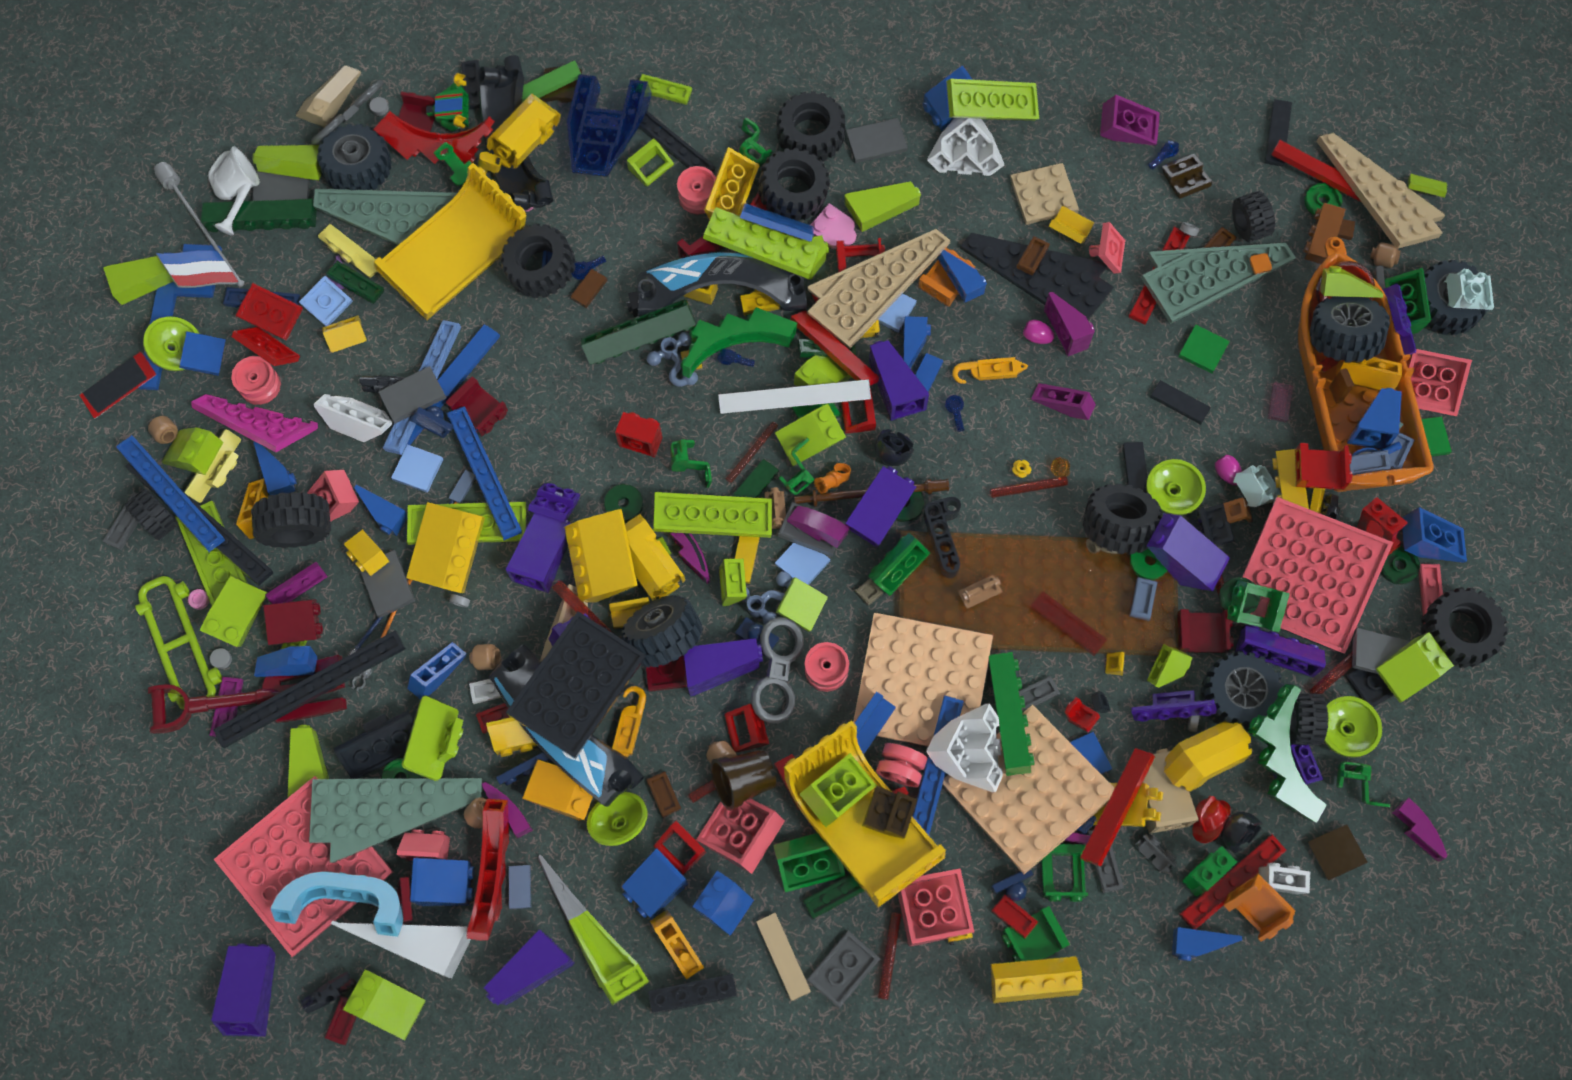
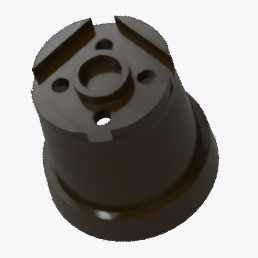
M757 750L730 758L724 756L711 761V775L715 790L720 801L729 811L742 806L745 801L776 787V775L772 776L770 771L774 768L765 751Z

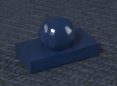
M436 406L430 407L427 410L418 407L410 419L411 422L442 438H445L453 427V424L443 420L444 413L442 409Z
M746 617L735 632V635L743 640L756 638L757 645H759L763 626ZM770 632L769 644L773 650L779 641V637Z
M1031 869L1025 874L1020 871L993 884L991 890L995 895L1006 889L1007 896L1011 900L1021 901L1027 894V888L1022 881L1032 877L1034 874Z

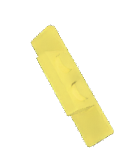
M331 224L318 235L319 239L327 244L332 252L338 253L346 263H351L369 278L377 272L374 269V261L376 259Z
M224 429L219 437L224 443L206 475L196 473L184 493L198 503L203 501L211 487L219 488V486H222L227 479L226 475L229 470H232L237 464L236 459L239 455L234 453L239 445L241 438L227 429Z

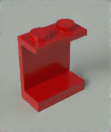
M1300 443L1295 450L1296 487L1344 490L1352 482L1353 478L1352 471L1349 468L1352 461L1349 446L1344 445L1341 451L1308 450V443Z

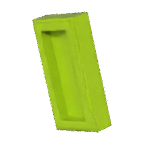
M1410 174L1408 178L1409 189L1440 197H1445L1447 193L1446 182Z

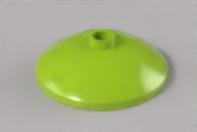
M162 317L152 322L146 329L143 337L144 350L149 359L163 369L170 371L186 370L179 368L186 332L200 333L191 323L184 319ZM168 346H172L174 350H169Z
M1171 459L1159 463L1151 470L1147 478L1146 490L1147 493L1152 495V499L1157 500L1162 512L1185 515L1197 509L1202 503L1206 493V484L1202 474L1195 466L1183 460ZM1170 490H1175L1176 494H1172Z
M1344 696L1336 698L1327 704L1328 730L1324 742L1331 750L1345 757H1361L1376 748L1382 736V723L1378 713L1369 703L1357 697ZM1344 726L1349 728V733L1343 730Z
M630 792L620 794L609 807L603 806L598 802L588 815V832L594 841L602 845L615 846L626 843L637 836L643 829L648 816L647 807L638 795Z

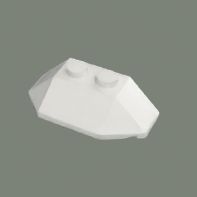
M324 394L314 403V407L330 429L362 442L381 435L392 425V421L385 411L353 398L331 397L328 394Z

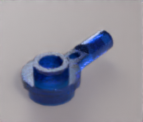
M1172 140L1166 142L1161 148V152L1158 153V157L1148 164L1149 167L1153 170L1165 158L1176 156L1179 151V143Z
M601 256L587 263L585 261L575 263V271L572 273V276L577 280H583L591 269L606 262L605 257Z
M721 349L717 355V359L724 365H730L735 362L754 367V359L741 357L740 354L730 349Z
M958 395L949 396L946 399L945 407L947 411L954 415L957 432H962L965 430L961 416L964 401Z

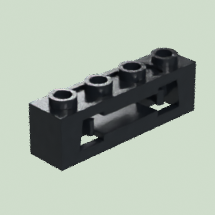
M733 974L648 991L652 1014L738 997Z

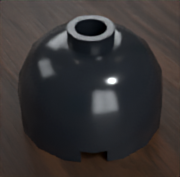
M890 429L881 431L875 443L877 457L886 466H901L905 464L914 452L912 448L913 442L900 432L894 434L891 433L892 430Z
M1239 811L1233 815L1230 813L1221 831V838L1233 853H1238L1243 850L1239 847L1246 842L1249 844L1254 840L1261 830L1259 825H1263V823L1256 816L1245 811Z

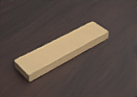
M776 913L756 921L791 1001L810 993V988Z

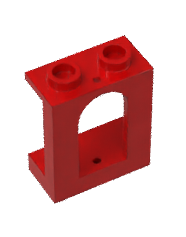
M878 238L877 244L844 246V240L836 241L838 273L846 269L845 257L877 256L885 252V245H881V238Z
M1376 497L1362 509L1357 528L1393 542L1388 554L1390 555L1401 545V541L1396 538L1397 533L1408 522Z

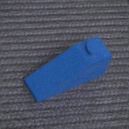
M946 250L939 254V262L964 303L985 293L986 280L982 275L980 276L976 269Z
M905 316L903 360L910 369L925 345L927 336H930L931 324H927V317Z
M254 441L268 493L270 495H278L279 493L295 492L294 485L297 484L294 474H290L270 452Z
M355 485V490L380 526L379 530L387 535L392 533L397 536L408 519L406 511Z
M453 642L410 675L407 689L420 700L423 696L428 697L462 662L467 653Z
M311 646L284 648L257 657L254 676L314 675L317 655Z
M1177 927L1173 931L1172 955L1178 956V960L1191 961V958L1242 941V936Z

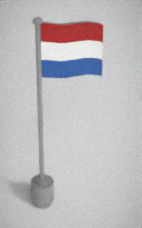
M166 162L158 163L154 168L156 177L165 189L175 190L216 250L189 251L174 254L156 253L177 287L196 288L217 284H237L242 287L244 281L240 280L177 188L180 182L179 176L170 164Z

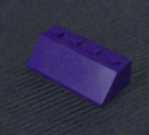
M1245 625L1240 631L1235 653L1243 651L1244 655H1246L1248 652L1255 653L1257 658L1260 655L1266 658V663H1272L1275 666L1313 678L1325 668V651L1319 649L1316 645H1305L1299 643V640L1295 638H1284L1276 632H1265L1253 625Z

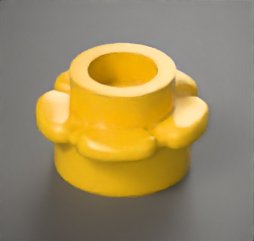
M1017 460L1013 464L1012 471L1017 477L1024 478L1031 473V467L1028 461Z

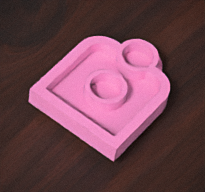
M830 203L811 224V226H814L813 237L823 235L824 242H827L828 247L836 249V241L844 240V245L846 246L856 241L853 219Z

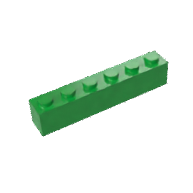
M1013 652L990 655L989 665L997 716L999 717V730L1006 776L1031 773V766L1035 765L1033 753L1028 751V746L1032 745L1030 733L1026 734L1025 727H1028L1027 714H1022V708H1025L1024 696L1019 695L1022 683L1021 677L1016 676V671H1019L1018 659L1013 658Z

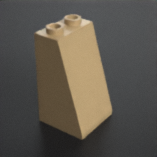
M1168 749L1157 750L1156 754H1153L1155 759L1143 783L1149 785V788H1158V791L1163 792L1162 801L1148 800L1147 808H1155L1156 812L1161 813L1160 821L1146 820L1149 834L1190 827L1198 821L1188 790H1185L1187 787L1182 785L1180 787L1174 786L1164 772V767L1166 766L1165 757L1171 752Z

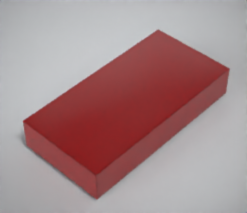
M1006 895L992 909L994 915L1024 939L1038 924L1036 919Z

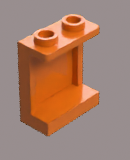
M944 249L975 269L971 261L958 256L954 250ZM937 260L926 275L923 274L919 279L918 288L948 307L959 294L939 260Z
M1259 874L1229 893L1224 903V907L1229 912L1236 908L1259 931L1258 940L1260 942L1267 938H1273L1279 930L1289 928L1294 922L1293 917L1296 910Z

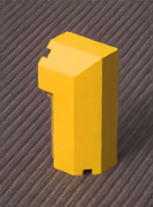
M531 94L488 138L487 148L489 151L493 150V155L501 158L503 166L506 168L511 166L517 168L538 145L544 144L554 132L552 128L554 125L558 126L561 114Z
M639 514L627 522L625 528L636 579L653 601L656 599L655 597L661 599V597L668 596L680 587L678 584L680 580L683 583L686 579L661 542L656 540V534L650 525Z
M1224 721L1179 742L1165 757L1166 766L1164 767V772L1174 786L1180 787L1182 785L1187 787L1185 790L1192 791L1202 786L1208 779L1244 762L1252 754V748L1249 749L1248 745L1251 743V737L1241 724H1232Z

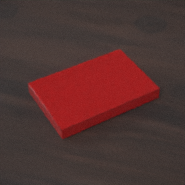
M252 283L235 316L283 340H287L303 307Z
M259 327L236 330L232 333V338L273 366L299 361V354Z

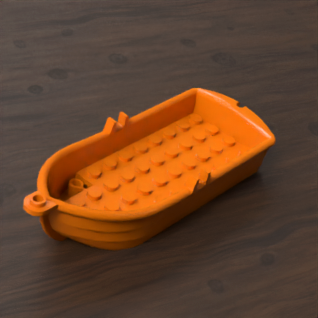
M1330 237L1324 245L1327 258L1317 268L1306 288L1298 328L1299 351L1323 449L1326 451H1341L1344 445H1348L1349 453L1353 454L1362 448H1371L1347 444V439L1380 391L1354 384L1344 401L1337 404L1330 391L1329 386L1336 377V366L1339 361L1331 357L1327 358L1323 353H1319L1312 345L1310 336L1311 322L1316 306L1326 298L1330 299L1332 297L1324 296L1320 292L1323 268L1329 269L1330 266L1341 267V269L1379 288L1384 294L1383 298L1367 297L1371 301L1378 302L1379 306L1386 310L1390 318L1385 346L1375 358L1402 364V377L1395 389L1396 391H1402L1400 422L1404 425L1399 429V433L1415 439L1402 468L1353 475L1352 482L1344 490H1334L1336 492L1410 484L1418 478L1430 474L1434 468L1411 382L1414 368H1408L1406 363L1410 358V354L1404 355L1400 335L1395 331L1387 296L1380 285L1364 267L1346 255L1344 242L1340 238Z

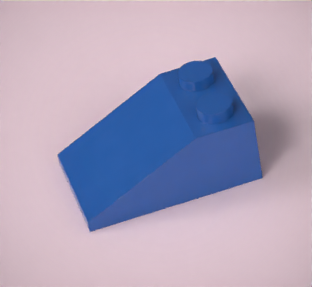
M1420 507L1402 517L1408 522L1402 528L1405 551L1421 558L1462 563L1467 561L1463 528Z

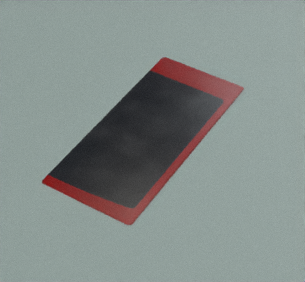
M139 352L81 393L80 397L93 418H97L156 376V373L143 353Z

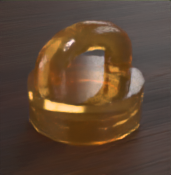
M1055 458L1051 463L1052 474L1058 477L1069 476V461L1066 458Z

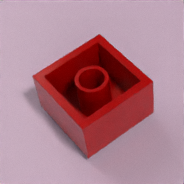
M623 412L615 431L619 447L654 458L663 438L660 423L653 418L645 419L633 412Z

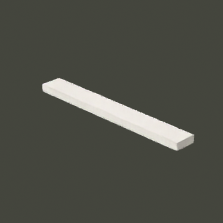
M869 379L719 394L721 414L871 399Z

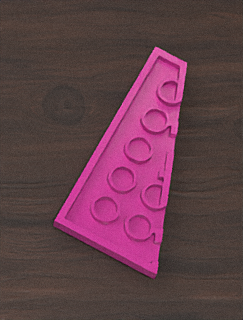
M207 394L191 401L193 409L274 452L280 451L318 429L317 422L311 421L309 424L302 422L301 418H285L282 413L258 407L254 409L246 408V404L238 403L237 405L230 404L227 399Z

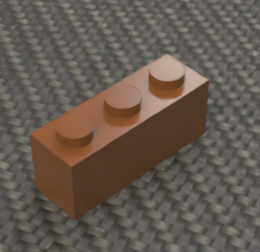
M1323 203L1320 209H1316L1313 218L1316 219L1315 225L1311 226L1308 234L1311 236L1310 242H1306L1303 250L1306 253L1304 259L1321 264L1327 258L1324 248L1325 242L1330 237L1338 236L1346 209Z

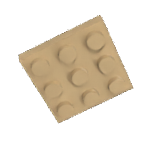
M1063 163L1010 176L1026 225L1056 218L1062 206L1078 213L1079 208Z

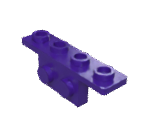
M1395 284L1383 289L1387 296L1395 331L1400 335L1404 355H1411L1417 352L1411 331V322L1407 316V306L1403 300L1400 285Z
M1194 690L1153 694V705L1131 708L1134 720L1141 722L1151 719L1167 720L1174 717L1209 716L1216 714L1217 710L1214 700L1195 702Z

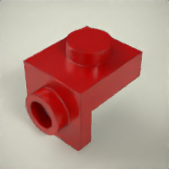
M1077 697L1067 705L1065 710L1068 721L1086 732H1089L1100 718L1099 713L1083 705Z

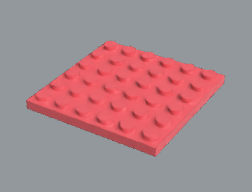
M1276 497L1242 577L1251 580L1256 585L1290 593L1281 624L1282 629L1345 654L1393 542ZM1260 596L1258 607L1251 614L1265 617L1270 598Z
M315 776L214 859L291 957L298 954L331 926L332 921H337L358 902L326 898L318 899L303 908L296 924L275 922L270 908L276 896L286 885L301 876L315 872H343L351 875L374 877L383 881L394 872L374 847H370L335 863H330L331 843H309L312 780L318 779Z

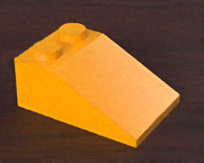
M541 760L536 761L522 797L524 800L579 821L585 819L593 798L592 795L573 781L557 765Z

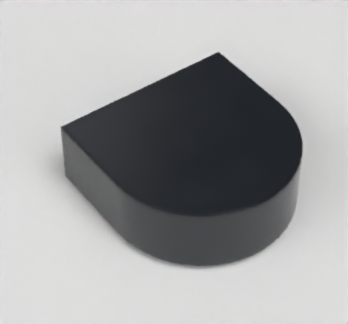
M1101 691L1092 693L1091 700L1094 710L1100 713L1109 712L1110 707L1105 694Z

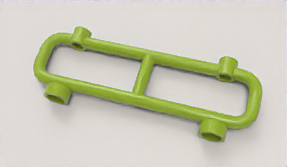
M161 576L145 583L138 593L140 604L135 605L138 614L140 616L144 615L170 685L181 688L167 652L189 642L207 688L206 696H215V685L222 682V675L217 667L209 670L182 601L183 598L188 597L190 594L187 585L183 581L176 584L172 578L167 576ZM161 584L168 586L186 633L166 644L162 640L152 613V606L146 596L150 589ZM167 693L171 702L176 701L180 709L184 710V698L178 694Z

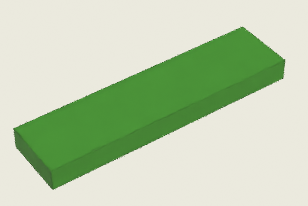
M574 60L525 84L522 103L531 94L540 98L581 78L582 75L576 61Z

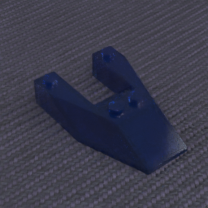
M579 74L567 118L572 173L608 177L648 110L652 95L648 81L630 80L623 111L596 108L601 89L597 77Z

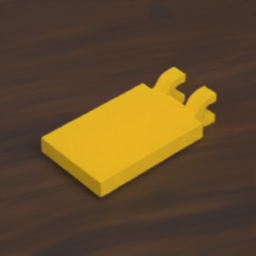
M1110 783L1114 788L1117 783ZM1142 783L1121 826L1145 827L1146 820L1160 821L1161 813L1156 812L1155 808H1147L1148 800L1162 801L1163 792L1158 791V788H1149V785ZM1106 805L1094 814L1097 820L1093 825H1097Z

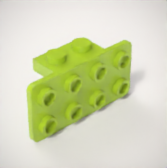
M427 696L421 698L402 762L404 769L434 781L441 779L444 765L449 759L456 756L459 749L457 743L463 734L462 724L464 720L457 718L459 713L457 709Z

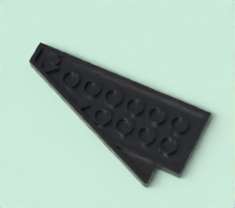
M971 233L962 243L960 249L1043 305L1046 304L1048 294L1053 292L1086 316L1088 321L1114 288L1100 278L1108 267L1104 262L1047 250L1032 276L1016 268L1028 245Z

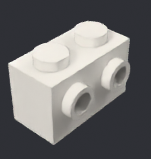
M1267 863V866L1259 867V875L1275 891L1292 894L1309 893V871H1302L1297 866L1282 868L1280 864Z

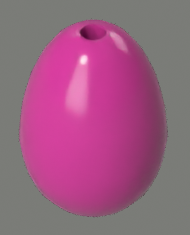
M1038 320L1028 321L1023 331V335L1027 340L1037 344L1051 343L1055 336L1048 325Z
M1225 455L1215 462L1217 474L1225 482L1237 485V483H1233L1236 473L1242 472L1238 461L1231 455Z

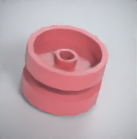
M695 166L684 170L680 174L677 188L679 201L684 210L697 215L705 213L704 209L716 179L712 171L705 167Z
M250 356L242 359L232 370L231 379L234 387L251 404L262 405L268 403L280 391L281 381L279 375L269 362L259 356Z
M830 642L819 643L812 647L805 659V675L810 685L819 691L830 692L837 690L845 683L848 677L849 660L843 648Z
M886 743L882 752V756L886 760L879 761L876 773L892 782L909 787H918L922 777L918 771L924 770L928 758L914 749L898 744Z

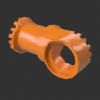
M837 463L834 465V469L828 472L826 476L816 478L814 484L817 487L818 493H826L828 489L836 488L841 483L848 481L851 472L850 466L844 463Z

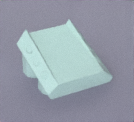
M1463 269L1457 274L1449 273L1445 280L1447 282L1449 299L1447 306L1452 308L1493 310L1491 277L1482 272L1473 275L1469 269Z
M1250 466L1244 471L1236 473L1233 483H1237L1248 502L1247 506L1257 507L1274 502L1277 495H1281L1280 490L1276 488L1275 482L1265 466Z

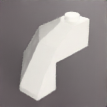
M954 118L941 133L927 158V161L939 173H946L947 170L958 171L957 174L972 175V172H982L983 175L990 176L1004 166L1003 159L992 134L982 119Z
M990 703L951 720L933 736L926 751L934 764L954 779L981 789L996 792L1003 777L1002 768L998 766L1001 744L1000 739L996 737L999 717Z

